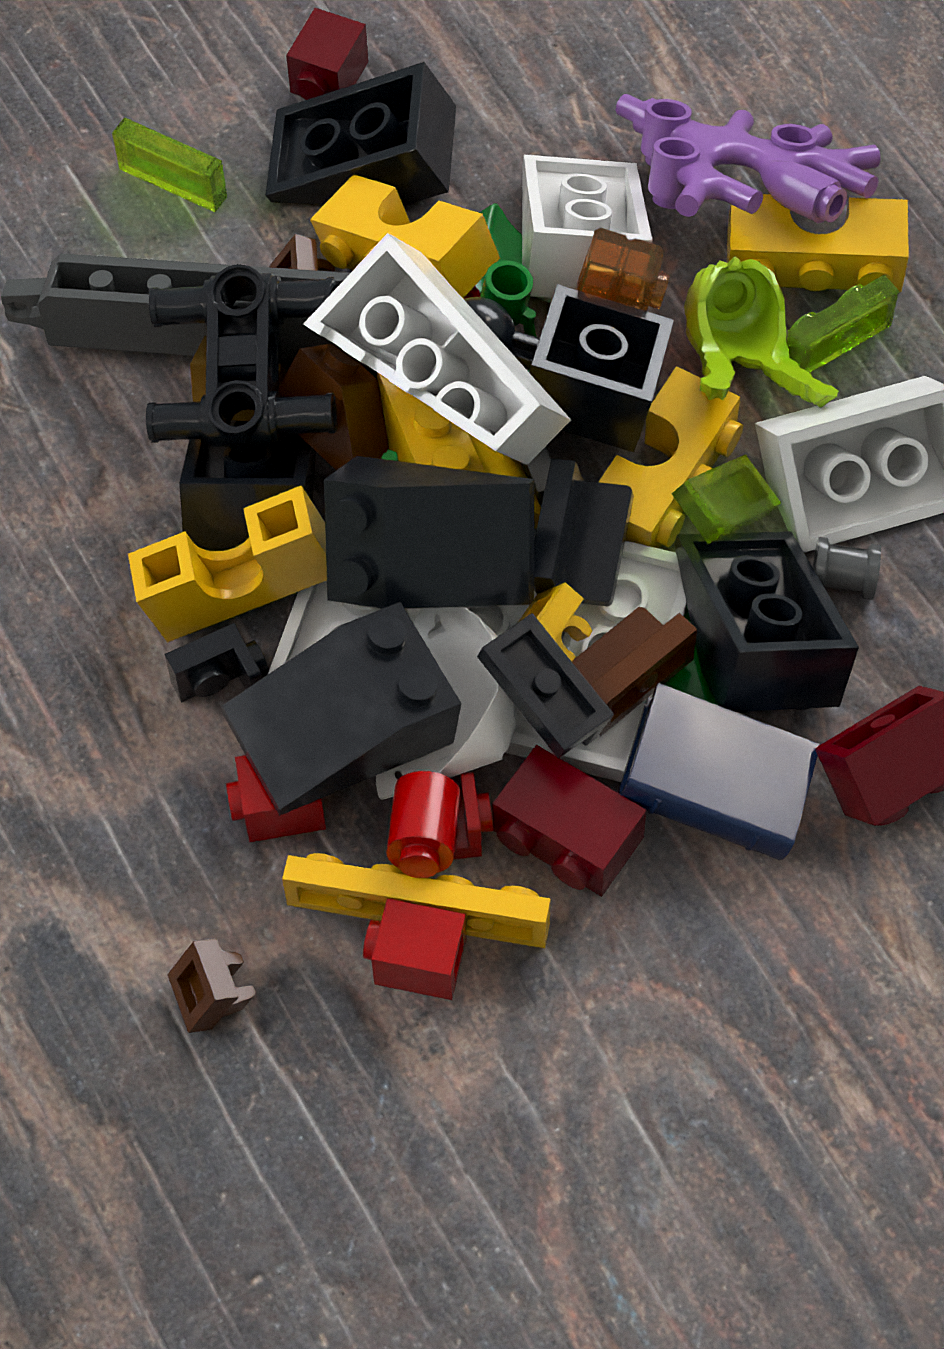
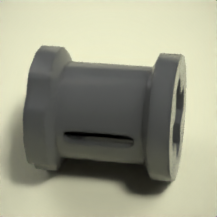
M818 536L813 569L824 587L861 592L864 599L873 600L880 571L881 545L871 543L868 549L832 545L827 537Z

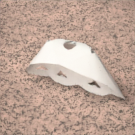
M464 607L421 608L414 621L416 629L462 703L454 743L376 775V787L381 800L394 797L395 784L398 780L395 777L396 771H400L402 775L415 771H432L451 778L502 760L504 752L507 751L508 753L516 727L518 708L477 658L481 648L498 636L476 614ZM439 614L445 632L438 633L432 639H429L428 633L436 626L435 616Z

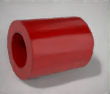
M415 771L403 775L395 784L386 854L388 860L395 867L410 877L428 878L434 876L436 873L449 868L453 862L460 802V788L454 780L437 772Z

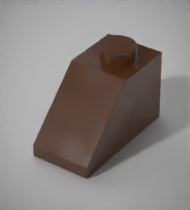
M334 343L300 348L279 386L280 397L334 393L337 403L338 427L337 432L332 434L322 432L298 435L335 470H338L356 456L381 459L383 453L389 450L378 380L361 365L360 361L344 352L342 348Z

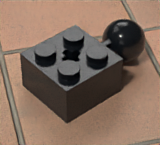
M557 284L541 336L538 338L516 331L511 316L499 303L483 297L464 299L524 368L530 370L529 373L571 419L562 431L635 452L653 399L674 319Z

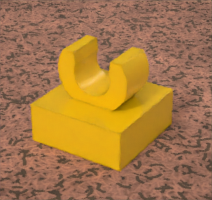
M566 582L537 594L534 601L519 619L521 621L533 613L571 661L576 656L563 645L562 632L568 633L575 641L588 638L593 632L585 619L573 615L584 598Z

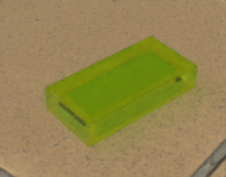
M125 117L112 132L120 170L215 213L227 198L222 160Z
M746 454L688 479L672 493L708 544L764 518L781 504Z

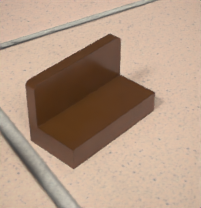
M638 607L572 661L614 714L599 734L600 736L605 734L651 696L658 683L664 685L694 660L697 628L680 613L663 625L646 608Z

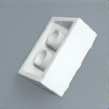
M922 376L832 401L823 407L814 406L755 423L766 481L788 531H792L803 552L815 550L818 536L827 537L830 544H836L944 513V384L927 376Z

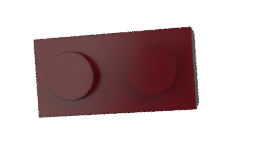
M919 685L815 748L844 815L873 826L887 825L904 817L909 811L908 806L928 793L933 794L944 791L943 691Z
M536 744L493 802V831L496 832L500 842L512 852L524 857L532 854L550 865L553 873L566 885L577 890H583L586 887L602 897L643 840L647 810L564 760L558 759L555 755Z

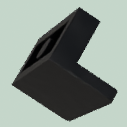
M551 458L534 539V590L536 594L566 582L584 598L581 604L610 606L613 603L634 498L630 486L584 481L576 461Z
M533 613L483 646L477 655L480 662L558 759L578 744L582 743L586 746L595 740L614 715Z

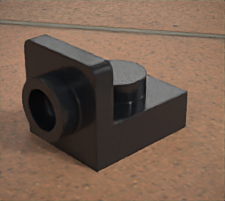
M235 623L165 653L171 684L181 703L195 696H211L221 691L230 680L239 677L246 690L267 676L269 672L267 662L257 642L253 640L245 644Z

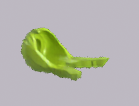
M734 256L728 263L719 260L716 265L709 264L707 268L701 269L696 274L694 282L688 289L684 305L686 336L700 356L702 374L704 376L700 381V391L704 392L709 400L717 397L723 400L726 397L735 376L731 363L733 361L746 368L762 370L764 375L773 380L779 387L785 388L791 395L800 396L801 399L819 407H823L837 397L839 391L836 388L813 378L809 372L800 368L796 361L789 358V349L786 343L785 299L772 271L759 261L748 259L741 262L738 257Z

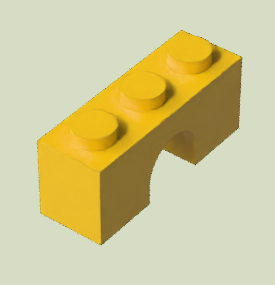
M354 174L310 219L321 242L319 246L321 253L335 267L354 270L382 238L389 233L422 252L462 298L483 278L488 268L500 259L483 214L438 200L424 216L410 223L396 187Z
M763 194L762 203L753 214L730 204L727 228V263L734 256L738 257L741 262L748 259L759 261L775 274L780 287L805 288L810 291L840 289L863 290L868 293L902 292L909 258L908 200L849 197L844 225L840 229L827 234H814L801 229L793 221L790 210L778 203L770 194Z
M677 366L675 367L650 405L646 417L644 441L645 444L663 452L670 459L659 465L642 466L616 455L599 480V483L627 485L633 491L634 498L626 541L660 548L661 545L669 548L674 543L677 534L680 533L685 520L683 511L691 499L699 502L704 497L714 476L715 470L712 468L720 454L729 457L740 440L744 427L743 424L737 422L740 396L728 391L723 400L718 397L709 400L706 394L700 391V377Z
M302 485L243 508L249 538L235 548L224 551L205 550L194 544L186 531L128 554L136 602L167 643L327 581L325 521Z

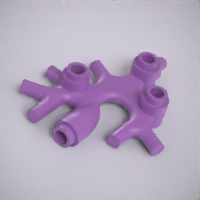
M624 94L616 105L617 115L632 121L634 130L642 134L641 152L645 155V162L651 166L648 190L653 195V202L663 208L677 209L681 215L686 217L695 215L704 200L708 199L725 201L750 214L755 213L759 209L763 199L762 192L713 168L721 164L742 165L759 172L767 191L778 203L816 223L824 221L833 222L841 215L847 201L845 189L864 198H870L878 186V178L863 171L879 166L880 152L877 146L867 145L848 149H826L824 147L828 146L832 141V133L824 124H819L810 129L796 124L778 125L772 129L769 140L758 138L748 133L754 124V119L751 113L746 110L736 111L725 126H711L691 120L692 111L690 107L676 100H656L651 98L642 101L629 94Z

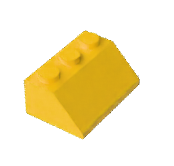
M377 372L389 450L397 452L398 461L527 478L519 461L493 450ZM535 494L534 529H537L541 507Z

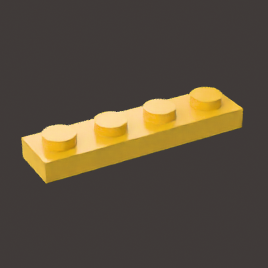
M322 853L309 854L306 858L291 855L287 857L282 881L288 906L381 921L386 900L389 898L466 914V934L468 936L546 948L550 926V898L539 897L535 891L529 888L513 885L502 887L500 890L474 886L471 881L455 875H440L435 879L414 878L404 874L394 865L376 864L371 868L345 865L340 859Z

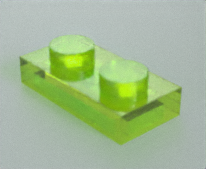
M882 275L865 286L861 284L853 286L839 298L838 302L819 313L810 312L803 315L788 330L787 346L789 358L796 361L800 368L811 373L890 327L893 322L899 290L885 275Z

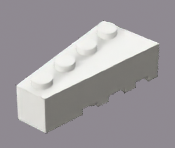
M389 233L382 238L303 324L342 348L344 352L361 363L366 364L389 379L391 383L406 393L433 408L434 411L493 450L528 465L571 421L566 413L423 253Z

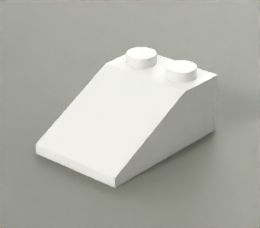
M523 155L522 265L530 271L533 277V288L530 296L551 303L556 286L559 284L624 305L626 303L643 304L653 240L637 163Z

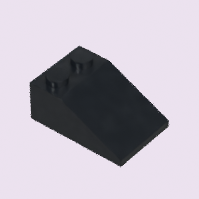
M422 62L277 109L265 196L273 203L325 204L353 174L396 187L403 206L449 192L456 104L426 63Z
M231 420L229 426H242L249 421ZM284 434L281 441H276L275 444L268 445L260 452L250 455L238 454L228 447L213 448L211 445L205 444L203 439H190L179 482L182 531H186L194 544L202 549L209 551L229 550L241 545L249 538L243 508L301 485L313 503L316 451L298 434Z
M363 456L354 457L324 479L328 601L381 609L401 602L404 609L530 605L534 601V479Z
M792 531L677 534L674 546L690 622L697 628L695 645L700 669L718 706L740 713L764 710H806L810 708L840 707L859 646Z
M398 602L341 625L222 705V714L280 816L453 744L462 703L401 602Z

